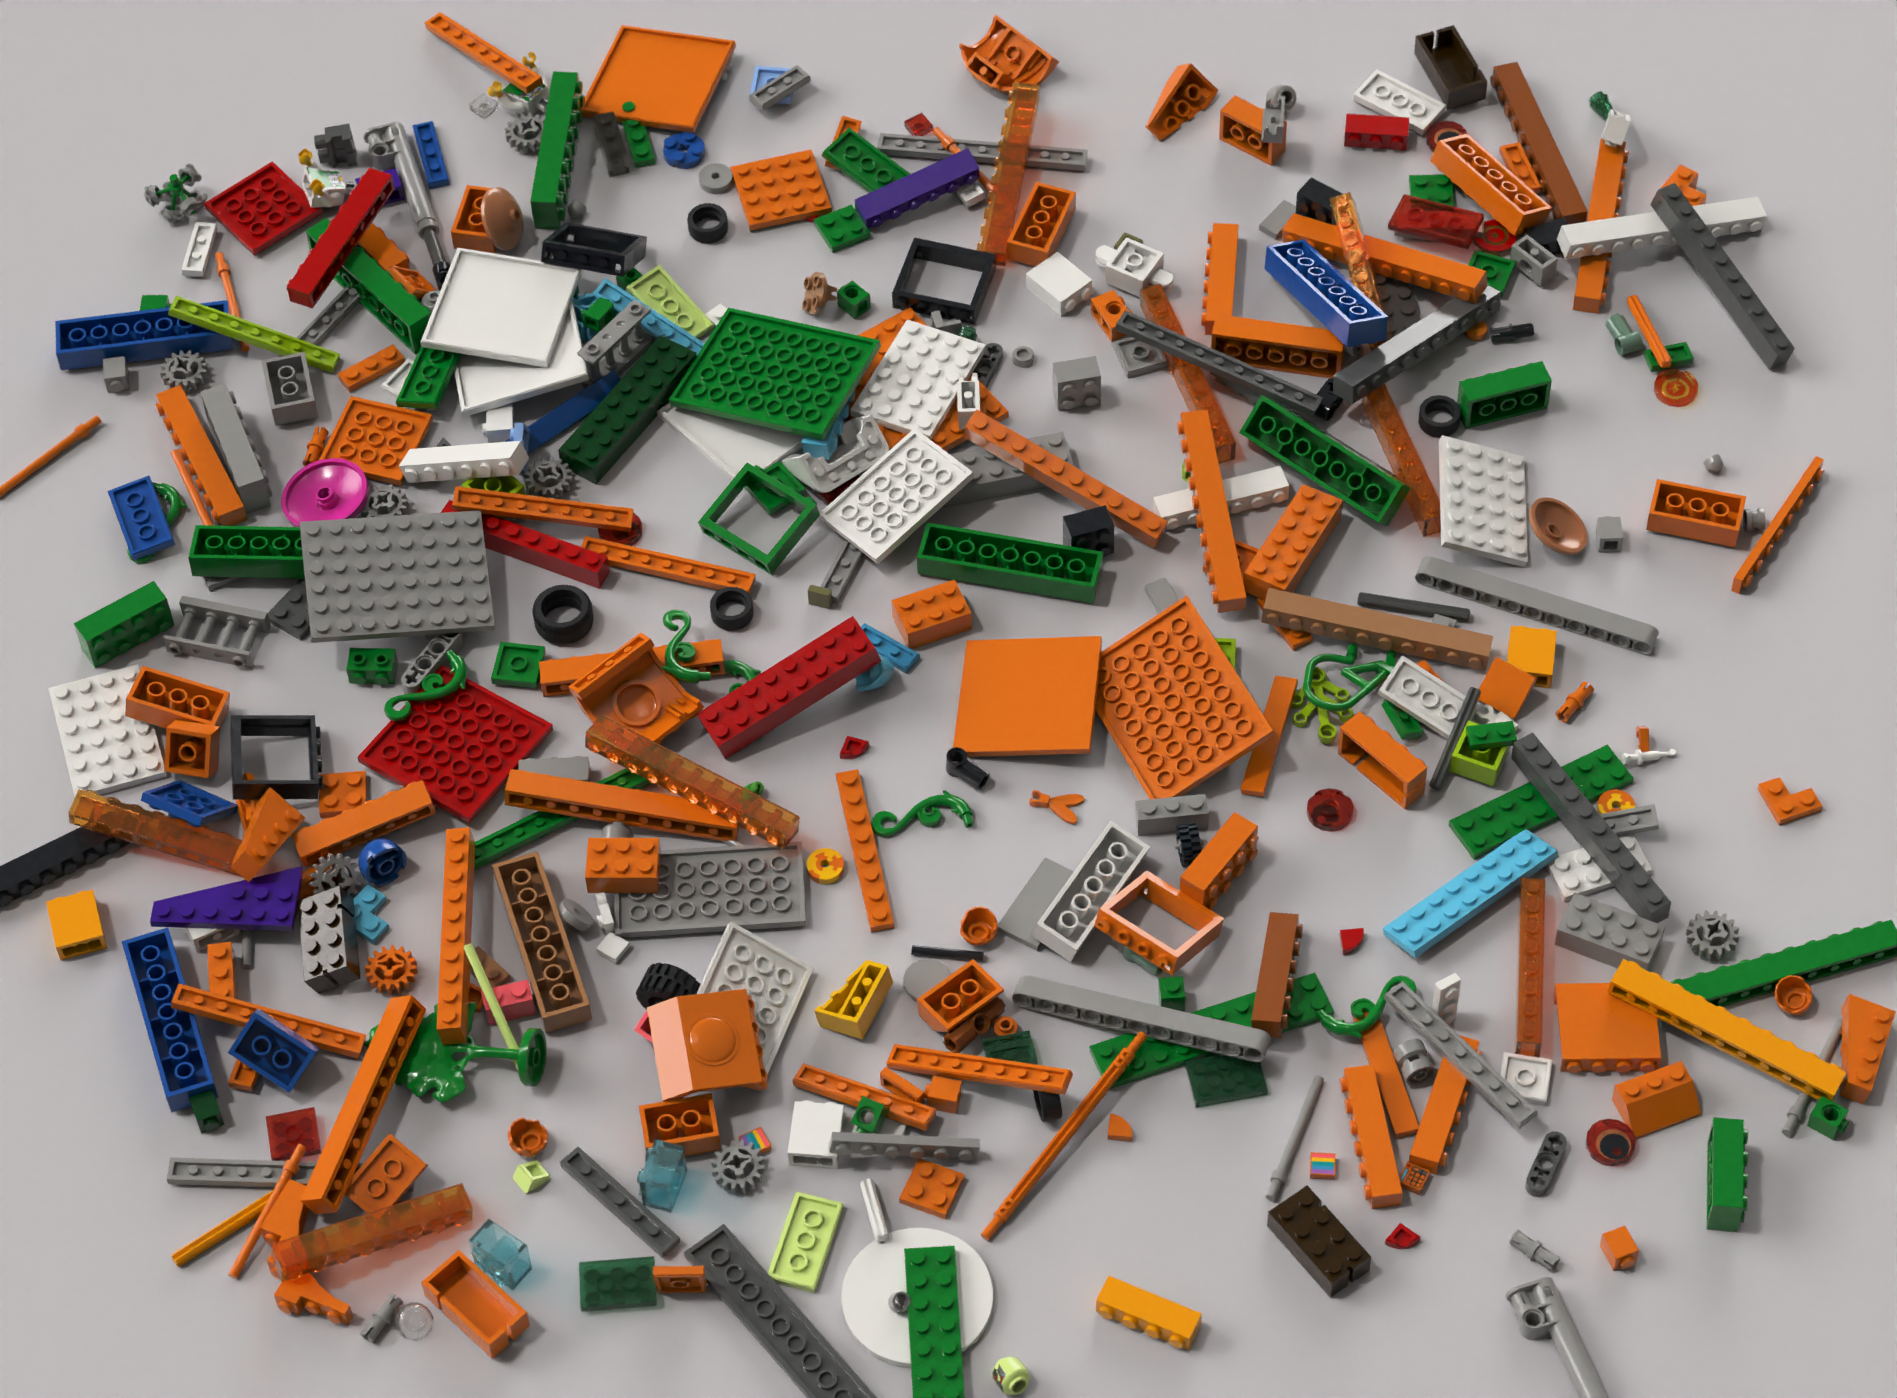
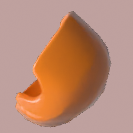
M1789 975L1784 977L1775 987L1776 1002L1787 1014L1799 1015L1806 1012L1812 1004L1813 993L1811 987L1800 976Z

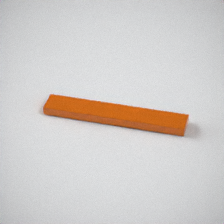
M1275 675L1263 715L1276 735L1252 750L1240 788L1241 794L1260 797L1265 795L1297 690L1298 679Z
M1363 1012L1364 1018L1367 1017L1368 1012ZM1352 1016L1354 1022H1358V1021H1361V1020H1362V1019H1356V1018H1354V1017ZM1379 1018L1371 1028L1360 1033L1362 1035L1360 1040L1369 1065L1373 1064L1380 1096L1395 1138L1417 1134L1419 1125Z
M805 1063L802 1064L793 1078V1086L854 1107H858L862 1096H865L890 1108L886 1118L924 1131L928 1129L936 1116V1108Z

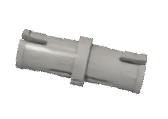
M1516 1230L1509 1241L1511 1245L1526 1253L1529 1259H1535L1550 1271H1553L1558 1264L1557 1261H1560V1257L1543 1247L1540 1241L1535 1242L1520 1230Z
M389 1294V1297L379 1310L373 1312V1318L364 1330L361 1331L360 1335L365 1340L368 1337V1342L373 1343L375 1341V1338L382 1329L391 1323V1317L400 1305L403 1304V1301L398 1296L396 1299L394 1298L395 1294Z

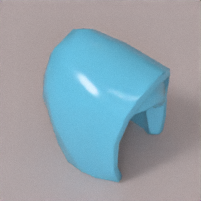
M878 653L881 662L855 678L858 692L883 687L890 681L894 666L889 659Z

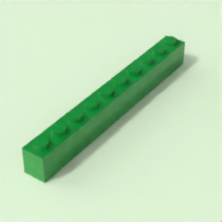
M1892 919L1884 922L1877 921L1867 927H1856L1846 933L1832 934L1825 939L1811 940L1797 947L1790 946L1773 954L1765 953L1759 958L1745 959L1731 966H1720L1713 971L1699 972L1692 977L1675 979L1670 983L1679 984L1686 991L1704 997L1715 1006L1723 1007L1775 992L1778 982L1789 975L1800 976L1807 983L1897 957V929Z

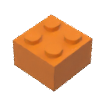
M178 719L166 727L164 771L210 778L218 771L220 726Z

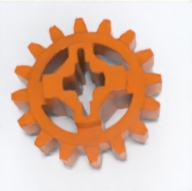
M394 945L391 946L390 950L383 946L381 953L374 951V958H367L368 965H365L367 982H370L372 989L377 987L380 994L384 990H387L388 995H391L392 990H396L399 994L401 993V987L409 989L408 982H415L414 975L418 974L416 959L412 957L411 951L405 953L403 946L398 950H395Z

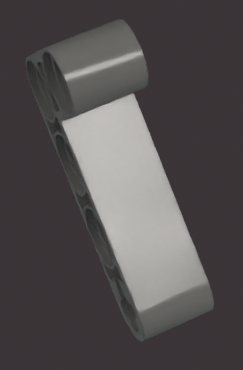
M462 633L425 635L426 640L430 643L401 677L404 694L416 693L422 687V681L427 675L435 673L441 665L447 667L450 664L446 653L449 650H453L456 654L460 652L464 646Z

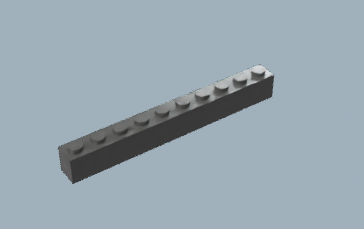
M1676 183L1658 189L1650 205L1769 370L1787 363L1795 349L1679 187Z
M1487 285L1477 303L1454 298L1333 375V393L1351 404L1364 398L1375 389L1500 310L1501 292Z
M1531 733L1513 742L1511 759L1637 915L1655 923L1667 919L1671 901L1535 734Z

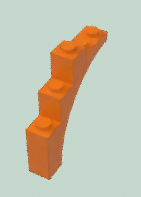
M289 1179L260 1226L264 1241L271 1246H275L267 1263L270 1273L275 1278L282 1280L274 1293L277 1307L284 1313L290 1314L292 1312L299 1316L305 1307L308 1312L327 1316L330 1321L336 1324L341 1322L349 1325L353 1319L350 1305L333 1297L322 1288L306 1266L302 1252L303 1230L310 1209L300 1201L306 1185Z

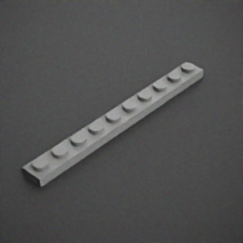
M880 133L877 147L885 155L945 159L953 155L950 151H946L941 145L942 142L937 137ZM953 139L961 151L968 148L976 162L1085 171L1088 156V150Z
M170 1158L167 1182L168 1184L275 1187L283 1173L282 1168L286 1161ZM299 1162L300 1168L296 1175L291 1177V1180L307 1186L317 1162ZM358 1163L354 1174L364 1163ZM415 1182L411 1185L407 1192H414Z

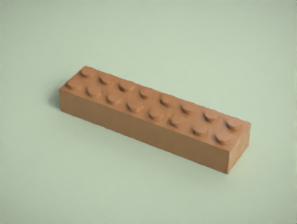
M538 851L492 864L495 880L545 1032L549 1033L592 1020L590 1004Z

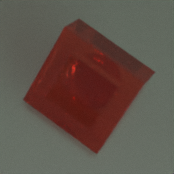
M923 113L904 121L905 128L912 136H924L933 131V125Z

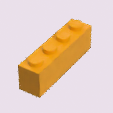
M1109 1275L1096 1299V1312L1102 1317L1115 1319L1130 1329L1136 1328L1144 1331L1152 1338H1161L1176 1348L1189 1350L1201 1327L1202 1313Z

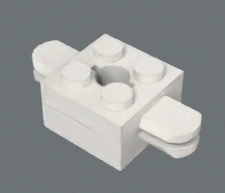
M1127 237L1117 250L1106 245L1100 246L1096 250V265L1105 268V283L1140 298H1143L1150 288L1162 293L1172 290L1173 274L1163 270L1164 253Z

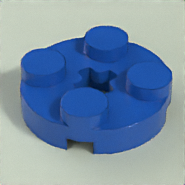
M690 132L678 133L667 137L664 140L663 147L664 159L672 167L674 164L680 166V169L693 168L700 164L701 158L705 155L704 142L695 133ZM682 149H687V152L684 153L683 151H680V150H682Z

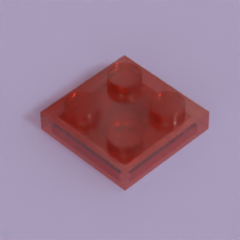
M314 1107L266 1116L272 1161L290 1160L298 1144L307 1148L303 1157L322 1153Z

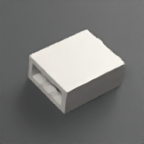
M1056 252L1026 273V288L1058 315L1062 316L1066 312L1072 311L1076 305L1083 300H1087L1092 295V279L1059 252Z
M810 1100L795 1101L788 1146L789 1165L838 1169L840 1155L829 1152V1141L832 1132H843L845 1119L844 1105L835 1102L814 1103Z

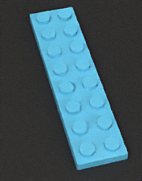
M1525 829L1383 928L1384 936L1416 958L1558 857L1557 850Z

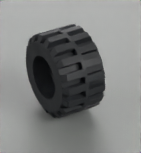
M666 963L651 964L636 991V998L647 1010V1007L677 996L697 994L700 983L696 978L679 967Z

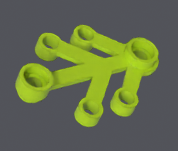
M1319 667L1314 668L1311 690H1313L1316 697L1330 703H1343L1349 700L1348 690L1339 688L1329 682L1323 669ZM1303 686L1295 693L1291 706L1293 709H1300L1303 706V701L1306 697ZM1323 689L1335 695V701L1324 695ZM1309 701L1300 712L1295 713L1293 724L1298 728L1305 727L1307 725V718L1317 708L1320 722L1318 739L1324 744L1334 742L1337 729L1333 724H1330L1327 710L1321 709ZM1351 708L1345 711H1333L1339 715V719L1343 723L1353 717V710Z

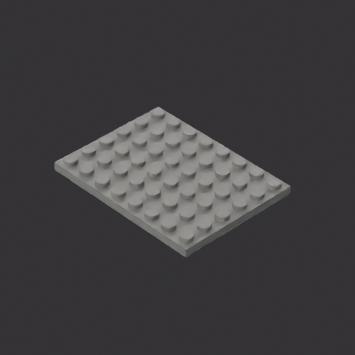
M481 510L300 522L311 643L495 630Z

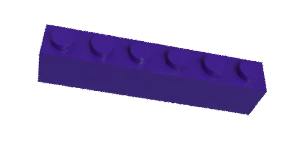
M967 148L855 199V210L868 229L878 227L888 219H896L908 210H915L921 204L928 201L933 202L945 193H953L965 184L974 183L980 178L979 166Z

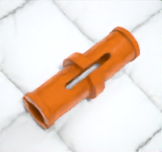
M319 426L315 428L313 437L307 444V453L302 462L303 466L318 461L320 454L323 453L325 449L324 443L329 434L326 428L321 427L320 429Z
M1582 682L1573 694L1571 693L1566 697V702L1555 712L1559 720L1564 715L1561 721L1567 722L1576 710H1580L1583 707V702L1594 692L1591 684L1585 688L1588 682Z

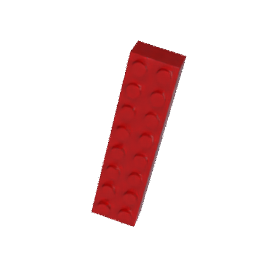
M851 616L697 713V716L723 757L727 759L881 662V659L856 619Z

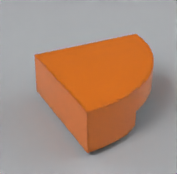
M1637 726L1638 748L1642 752L1649 751V728Z
M1110 1113L1108 1139L1132 1141V1129L1129 1123L1124 1118Z

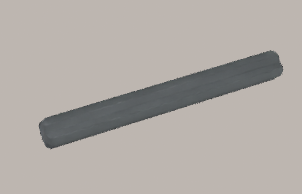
M1360 592L1358 595L1357 603L1360 606L1431 617L1439 614L1463 622H1468L1470 617V609L1364 592Z
M1470 687L1430 781L1429 786L1432 789L1439 791L1443 786L1451 766L1452 754L1468 720L1470 721L1481 691L1475 687Z

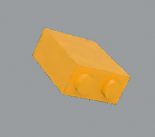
M1511 626L1507 662L1536 677L1537 680L1534 687L1550 688L1557 631L1546 628Z
M93 889L46 901L54 942L60 960L107 948L98 903Z

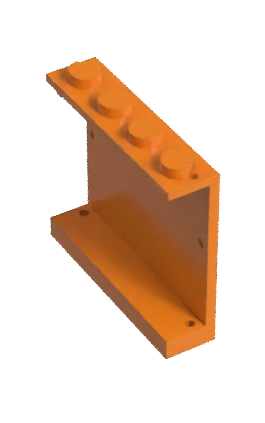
M1555 983L1553 999L1554 1004H1557L1562 1054L1560 1072L1578 1073L1580 1071H1592L1594 1073H1602L1604 1071H1617L1625 1073L1628 1071L1652 1072L1659 1069L1661 1050L1657 1017L1608 993L1607 990L1610 983Z

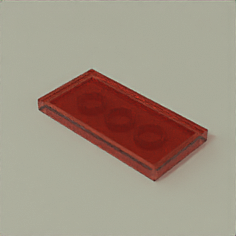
M1404 194L1388 223V230L1469 249L1484 220V214Z

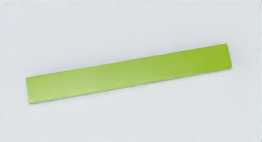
M177 295L168 312L169 316L282 356L305 352L307 365L330 373L334 372L340 359V353Z

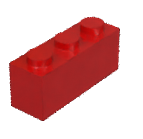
M1346 113L1344 146L1407 150L1409 117Z

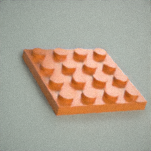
M811 149L730 167L750 231L804 220L809 216H822L832 212V207Z
M350 396L319 460L330 458L345 459L360 467L366 478L402 486L405 477L399 465L409 449L420 448L433 421L432 414Z

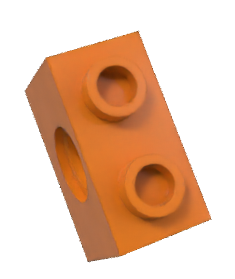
M1114 290L1092 298L1091 314L1110 341L1113 342L1127 336L1115 330L1116 323L1125 310L1133 313L1127 309L1121 296L1118 297Z

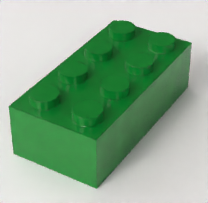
M1543 361L1528 363L1524 366L1508 368L1504 371L1488 373L1483 376L1459 381L1457 403L1461 409L1460 419L1465 429L1547 409L1552 380Z
M154 581L73 623L82 651L95 668L109 662L122 653L128 652L133 647L147 642L150 638L167 631L175 625L167 598Z
M1713 1117L1707 1141L1706 1229L1737 1232L1739 1223L1744 1222V1213L1747 1211L1748 1196L1744 1195L1748 1184V1174L1745 1173V1167H1747L1748 1152L1745 1151V1145L1748 1142V1130L1744 1129V1120Z

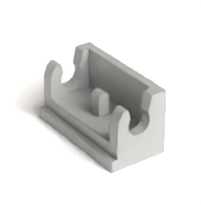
M1279 96L1277 104H1271L1270 97L1266 99V106L1263 108L1261 142L1282 143L1285 96Z

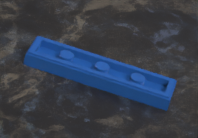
M433 121L412 125L429 189L450 185Z

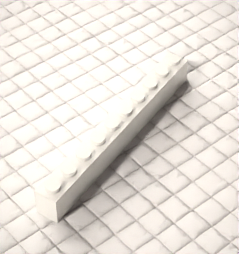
M1758 197L1692 206L1715 238L1723 235H1736L1738 233L1761 230L1767 218V214ZM1656 212L1562 225L1557 237V242L1565 259L1678 243Z

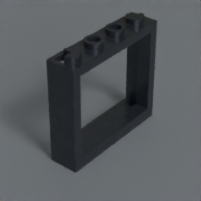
M566 222L542 242L541 262L624 277L645 258L647 236ZM568 236H574V241L568 240ZM616 264H620L621 271L616 270Z
M914 237L892 292L893 308L906 310L911 307L915 313L930 316L931 312L940 311L942 319L950 320L955 318L960 320L961 323L975 325L996 271V254ZM916 259L982 272L971 304L968 305L904 291Z
M231 715L230 739L233 800H259L270 787L283 799H318V790H323V776H318V772H322V759H317V755H321V741L316 742V738H320V727L315 724V715ZM241 736H307L310 780H243Z

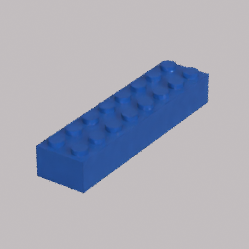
M1306 240L1266 247L1264 269L1346 347H1356L1366 343L1374 344L1378 341L1386 340L1388 316Z
M228 300L200 303L231 315ZM170 307L55 321L56 355L61 370L102 366L103 359L125 356L126 362L172 357V353L179 355L180 350L184 354H187L189 350L192 351V354L197 352L200 354L233 350L234 344L231 337L169 316Z
M169 928L122 941L171 1112L191 1107L189 1097L211 1089L215 1099L219 1098L195 1015L171 1008V1002L178 984H186Z

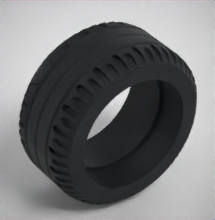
M564 584L549 587L539 594L533 604L532 613L535 628L538 634L548 642L559 645L577 642L584 638L592 627L594 617L591 601L588 595L578 587ZM568 606L580 611L576 618L564 623L552 622L546 618L549 612L558 607Z

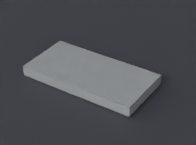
M1045 857L998 923L997 931L1038 951L1043 943L1032 937L1031 934L1037 922L1074 871Z

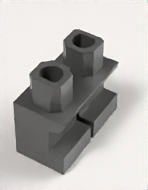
M349 123L325 127V134L314 136L316 150L320 149L318 150L320 164L331 162L332 168L338 166V163L348 162L349 166H358L357 151Z

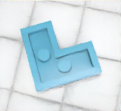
M367 884L354 898L355 916L352 918L356 921L357 934L375 945L389 930L388 923L374 915L387 899L386 895Z

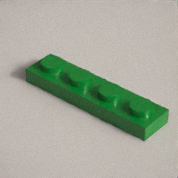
M625 102L622 106L623 111H633L635 104L633 102ZM627 119V122L622 121L635 168L656 164L645 126L639 125V122Z

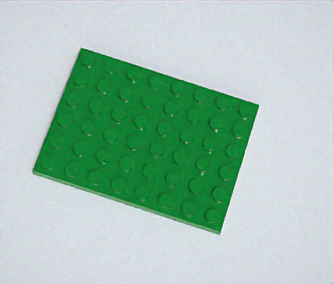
M728 308L669 398L671 406L824 440L881 347L880 340Z

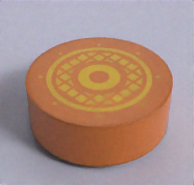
M1482 321L1466 331L1465 335L1474 341L1484 339L1487 335L1486 323Z

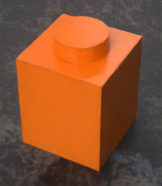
M933 1075L931 1084L926 1085L924 1098L928 1099V1106L936 1108L938 1111L957 1114L962 1096V1081Z
M1626 1226L1602 1234L1600 1247L1613 1271L1619 1268L1627 1269L1635 1264L1639 1249Z

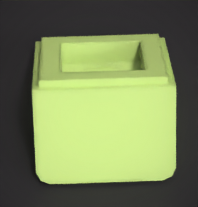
M538 1160L518 1165L513 1175L514 1181L525 1194L532 1192L551 1178Z

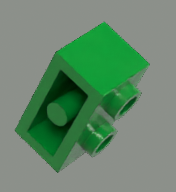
M350 648L346 669L349 683L358 685L395 684L398 666L395 649Z

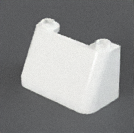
M873 415L852 418L843 424V432L839 435L843 445L839 446L835 452H832L830 460H826L824 457L813 458L807 452L803 455H790L783 459L782 462L795 478L819 493H827L873 466L889 451V446Z

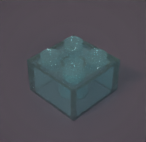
M655 1139L653 1147H649L646 1152L645 1167L639 1170L637 1176V1183L640 1185L639 1195L642 1197L644 1206L671 1213L687 1173L684 1146Z
M490 1219L469 1239L474 1264L484 1273L487 1272L493 1276L494 1281L502 1287L506 1285L511 1290H514L532 1270L527 1245Z

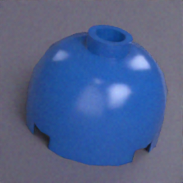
M380 838L371 841L362 849L358 858V867L368 883L381 887L390 884L399 877L397 873L401 868L404 870L406 867L407 857L403 849L392 840Z

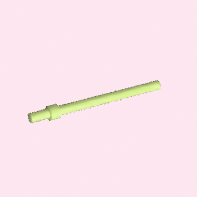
M473 944L465 945L463 947L508 1049L519 1050ZM511 1060L512 1063H515L518 1070V1060Z

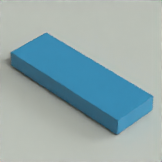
M865 623L861 626L876 648L877 653L889 659L892 665L907 674L920 659L919 653Z

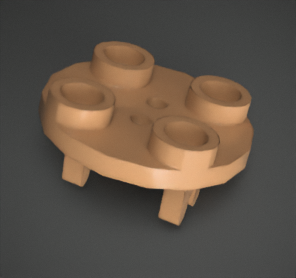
M815 272L811 277L805 278L804 289L806 291L802 302V309L808 311L809 314L817 315L821 312L827 301L837 300V297L831 293L837 292L838 289L827 285V279L823 273Z

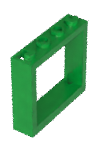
M746 463L698 523L702 533L772 575L820 516L816 501L811 497H803L797 489L792 486H785L774 475L770 477L758 465L752 466ZM751 479L756 480L803 509V512L768 555L716 523Z

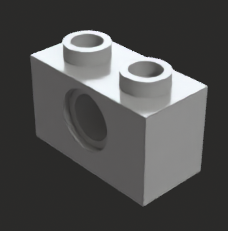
M1525 235L1512 245L1510 260L1516 261L1515 267L1539 286H1542L1556 275L1558 258L1530 236Z

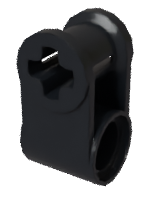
M1333 378L1328 379L1316 394L1323 397V401L1315 415L1325 421H1329L1344 400L1333 393Z

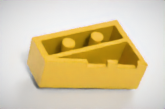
M866 960L846 979L847 983L840 990H835L830 995L831 998L822 1007L819 1005L814 1010L820 1027L856 1038H864L893 984L889 967Z

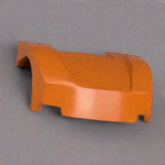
M997 15L993 17L987 34L978 43L971 46L962 43L959 45L965 67L985 85L998 92L1018 95L1035 88L1049 76L1059 63L1058 60Z

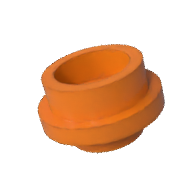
M1004 1016L994 1022L993 1030L998 1038L1009 1040L1016 1035L1018 1025L1013 1018Z

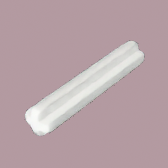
M870 1178L862 1180L860 1183L875 1240L877 1242L886 1241L888 1239V1231L874 1181Z

